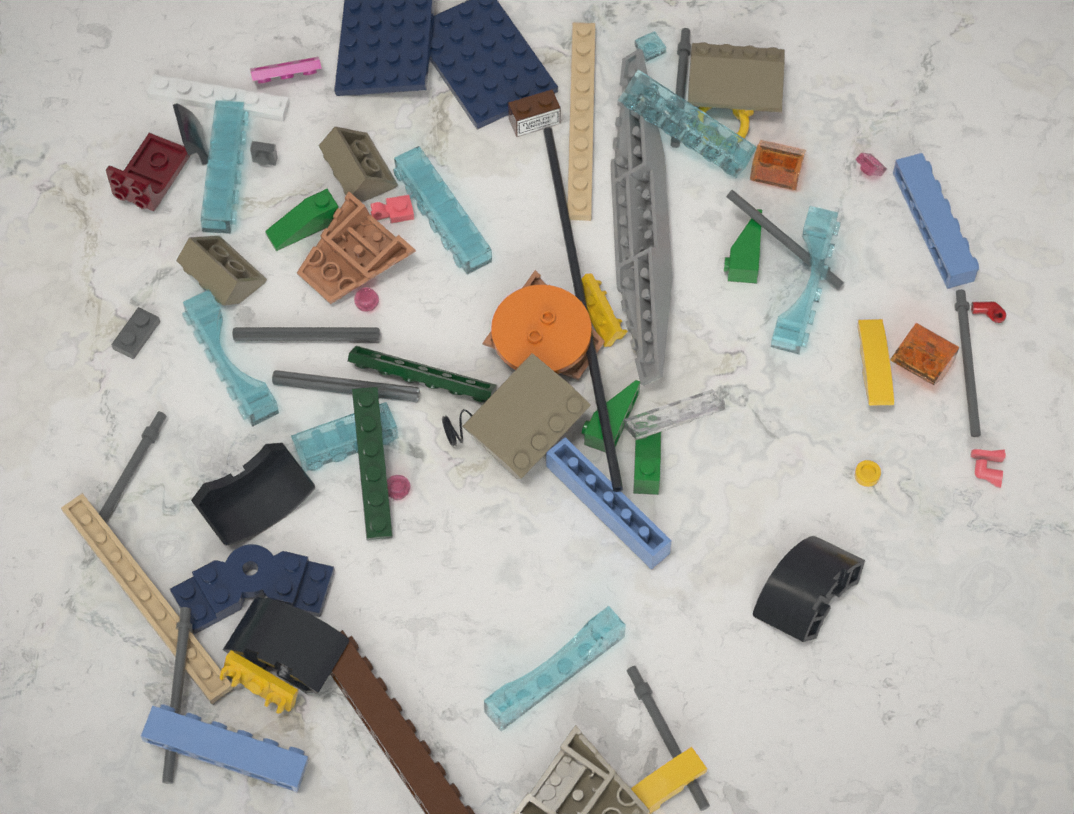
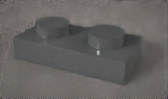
M138 307L111 344L113 350L134 360L159 325V317Z

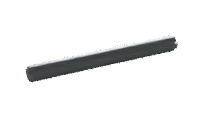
M235 327L232 332L234 341H378L380 339V329L378 327Z
M275 370L272 375V383L280 386L352 394V389L378 387L379 398L417 402L420 396L419 388L412 386Z

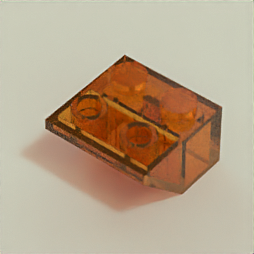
M760 140L754 155L750 180L796 190L807 150Z
M915 323L890 361L928 383L935 385L944 378L955 362L959 346Z

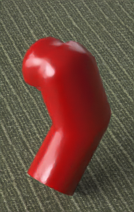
M994 301L971 303L972 314H985L995 323H1002L1006 319V311Z

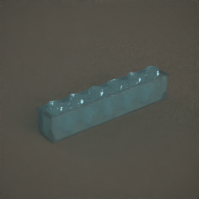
M215 101L201 211L202 232L231 234L232 224H237V210H234V206L239 204L240 191L236 189L237 184L241 185L242 170H239V165L244 164V150H241V147L246 145L247 132L244 131V126H248L249 112L245 111L244 102Z
M420 146L395 157V168L393 169L395 177L399 182L403 181L407 194L411 199L414 198L416 200L417 208L421 215L427 216L432 231L434 233L438 232L441 236L443 247L447 251L450 250L452 252L456 266L458 268L462 267L468 275L491 263L492 249Z

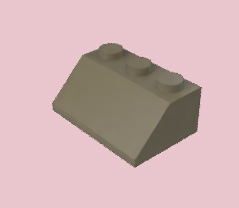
M335 126L318 145L324 159L332 168L333 175L343 187L345 195L350 192L358 200L367 201L398 186L368 133Z
M221 236L189 237L176 260L187 274L193 276L203 289L208 290L219 304L225 306L240 304L267 281L257 269Z

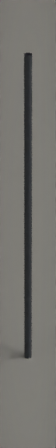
M547 127L543 130L574 293L588 311L553 130ZM591 330V341L586 354L612 488L614 492H620L623 490Z

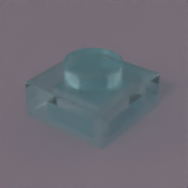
M655 31L635 40V47L637 50L639 48L643 50L646 62L666 53V46Z

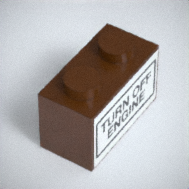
M553 89L508 102V118L516 137L560 124L561 107Z

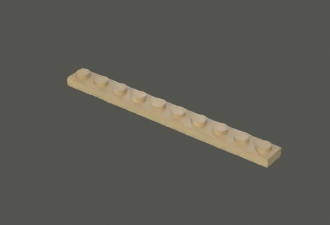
M572 22L568 211L570 220L591 221L595 23Z
M80 494L61 507L63 513L171 653L176 656L178 638L176 623L179 622L180 617L84 494ZM189 631L185 671L209 702L213 704L231 691L233 687L226 677L223 680L219 679L221 670L191 631Z

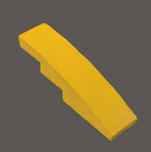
M883 319L858 320L857 329L863 364L862 375L868 404L894 405L892 373Z
M690 747L633 786L631 790L650 810L649 814L658 810L662 803L683 791L685 785L705 774L707 767L695 750Z

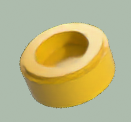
M864 460L856 466L854 476L860 485L871 487L878 483L881 469L874 461Z

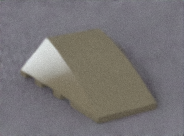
M575 725L560 746V751L530 794H526L513 814H649L650 810Z

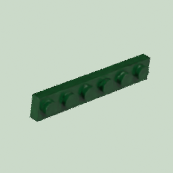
M355 346L348 355L347 362L354 363L358 368L376 369L383 375L394 374L401 376L403 380L408 382L418 381L425 383V386L437 389L440 387L449 390L454 395L465 394L472 396L474 400L479 402H486L497 389L496 384L360 346Z
M378 387L352 389L366 540L392 538Z

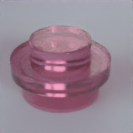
M371 288L360 289L354 297L355 306L361 311L374 310L379 303L378 294Z
M393 475L387 479L388 496L390 498L401 500L409 494L410 482L405 476Z

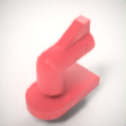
M1005 449L994 451L971 450V457L980 459L976 460L975 476L1001 488L1003 470L987 468V461L1002 463L1006 456Z

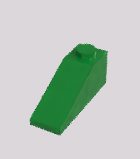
M327 188L305 198L269 227L265 234L275 251H278L328 228L334 219L333 215L339 207Z
M752 218L732 245L730 256L724 259V272H728L727 281L757 284L761 226Z
M638 380L632 382L606 403L615 447L639 396L640 381ZM596 410L591 420L585 421L581 434L584 435V445L605 452L598 411Z
M636 424L633 494L659 495L661 425Z

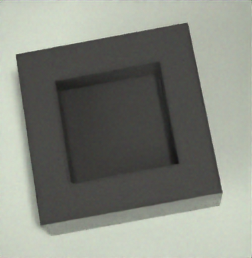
M252 141L250 147L252 162L260 165L276 166L278 159L276 145Z

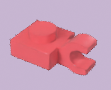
M409 195L386 198V204L381 202L371 204V216L376 220L389 218L390 223L414 220V212Z

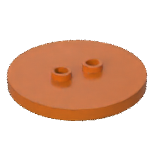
M532 285L511 293L500 303L492 319L491 333L494 348L499 357L514 370L533 353L554 372L560 374L572 368L582 359L591 341V320L587 309L572 293L556 286Z

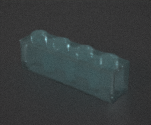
M387 402L379 404L383 445H387L398 439V430ZM354 413L291 435L293 448L305 472L308 470H318L325 464L340 462L347 456L358 453Z

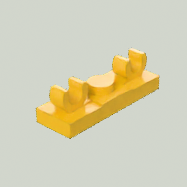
M587 273L583 276L582 282L590 320L597 334L605 341L604 347H611L617 339H622L628 331L626 329L622 330L620 326L622 320L615 317L614 311L605 296L607 292L601 291L599 286L602 282L596 280L592 273Z
M232 650L226 655L224 667L220 673V680H223L226 676L231 677L232 687H236L241 683L253 694L266 699L264 706L268 707L272 702L278 705L276 710L278 714L282 713L284 709L288 712L293 709L298 694L297 688Z

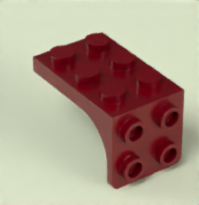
M148 133L124 170L110 165L106 168L112 194L117 199L132 202L141 209L155 211L191 155L187 154L184 146Z

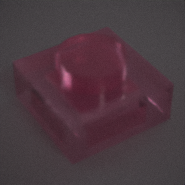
M860 153L855 159L861 165V171L868 176H882L887 170L871 153Z

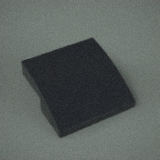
M178 103L173 104L182 142L187 154L198 153L202 165L212 163L199 120L184 106Z

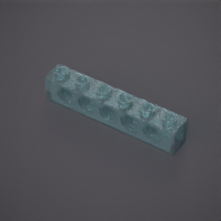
M639 69L632 76L618 99L626 108L635 111L647 122L655 124L667 135L678 139L687 148L693 149L702 155L704 159L713 162L722 168L725 173L736 178L746 168L757 149L756 146Z

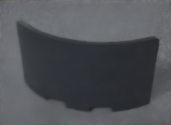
M282 442L265 444L252 459L243 465L244 471L234 477L230 473L220 479L203 483L191 499L192 503L224 545L236 544L262 533L289 515L314 491L315 484Z
M816 536L808 537L794 546L773 570L758 597L753 610V616L802 642L816 639L831 609V606L828 605L834 596L840 597L849 588L858 584L866 560Z
M257 597L249 606L222 650L227 654L232 650L264 670L267 666L278 670L276 674L280 678L296 686L305 694L320 692L347 647L349 639L329 624L297 607L274 599Z

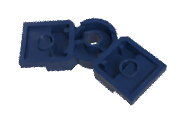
M248 544L235 549L228 556L226 562L214 560L193 571V577L170 588V592L180 610L181 607L191 608L190 623L192 624L194 634L242 610L244 598H257L263 595L265 598L284 602L313 616L320 617L335 569L334 566L309 561L308 556L286 551L273 556L263 546ZM249 570H257L253 575H246Z

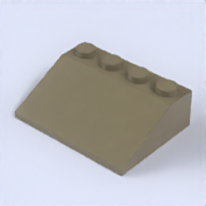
M706 42L692 43L687 106L782 112L785 49H778L776 47L759 48L750 45H717Z
M531 353L462 427L516 479H522L591 404L562 377Z

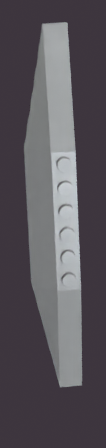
M639 48L622 59L619 85L623 88L622 94L618 95L617 105L620 106V115L615 120L618 133L617 137L613 138L612 148L616 149L615 158L611 159V185L617 289L622 294L621 306L628 318L626 326L632 335L630 340L631 347L636 351L637 355L635 363L640 384L645 386L663 377L672 288V263L665 156L643 50Z

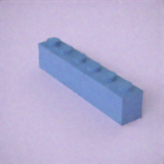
M923 153L897 159L893 175L946 288L949 289L974 282L979 270L978 261L975 257H972L969 251V242L967 238H963L960 232L959 221L953 217L948 199L943 197L939 180H935L932 174L931 163L926 161Z
M566 437L546 452V467L650 569H653L670 554L672 540L621 491L614 492L611 481Z
M161 704L159 708L152 705L141 734L143 742L298 792L309 762L308 756L304 755L305 752L295 747H289V750L278 747L279 743L267 738H264L263 741L253 739V734L238 730L235 733L227 730V726L222 723L212 721L211 724L202 722V718L195 714L186 713L183 716L175 713L176 709Z

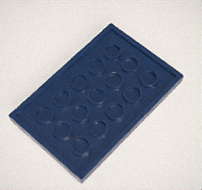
M344 0L334 87L336 96L427 90L435 0Z
M467 0L433 16L430 61L477 130L508 116V102L552 89L554 94L558 92L557 84L498 0Z

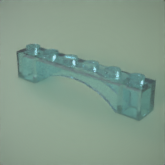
M809 206L802 237L810 256V278L799 299L787 311L778 316L771 340L772 348L800 354L801 347H807L810 333H806L808 324L813 325L816 311L812 310L814 302L819 303L822 288H818L820 280L825 281L829 266H825L826 258H832L835 244L831 243L832 237L838 236L841 222L837 221L838 212Z
M206 290L184 301L185 312L182 313L186 324L188 326L192 325L195 329L193 335L199 345L204 344L206 348L204 353L209 363L214 362L217 366L215 372L219 380L227 383L228 387H226L229 397L232 401L237 400L240 405L237 409L242 419H248L253 427L279 414L277 401L266 383L241 372L225 355L220 344V331L223 322L222 313L210 290Z
M609 606L590 619L564 647L547 661L526 675L504 684L484 700L485 714L500 731H503L625 637L626 624Z

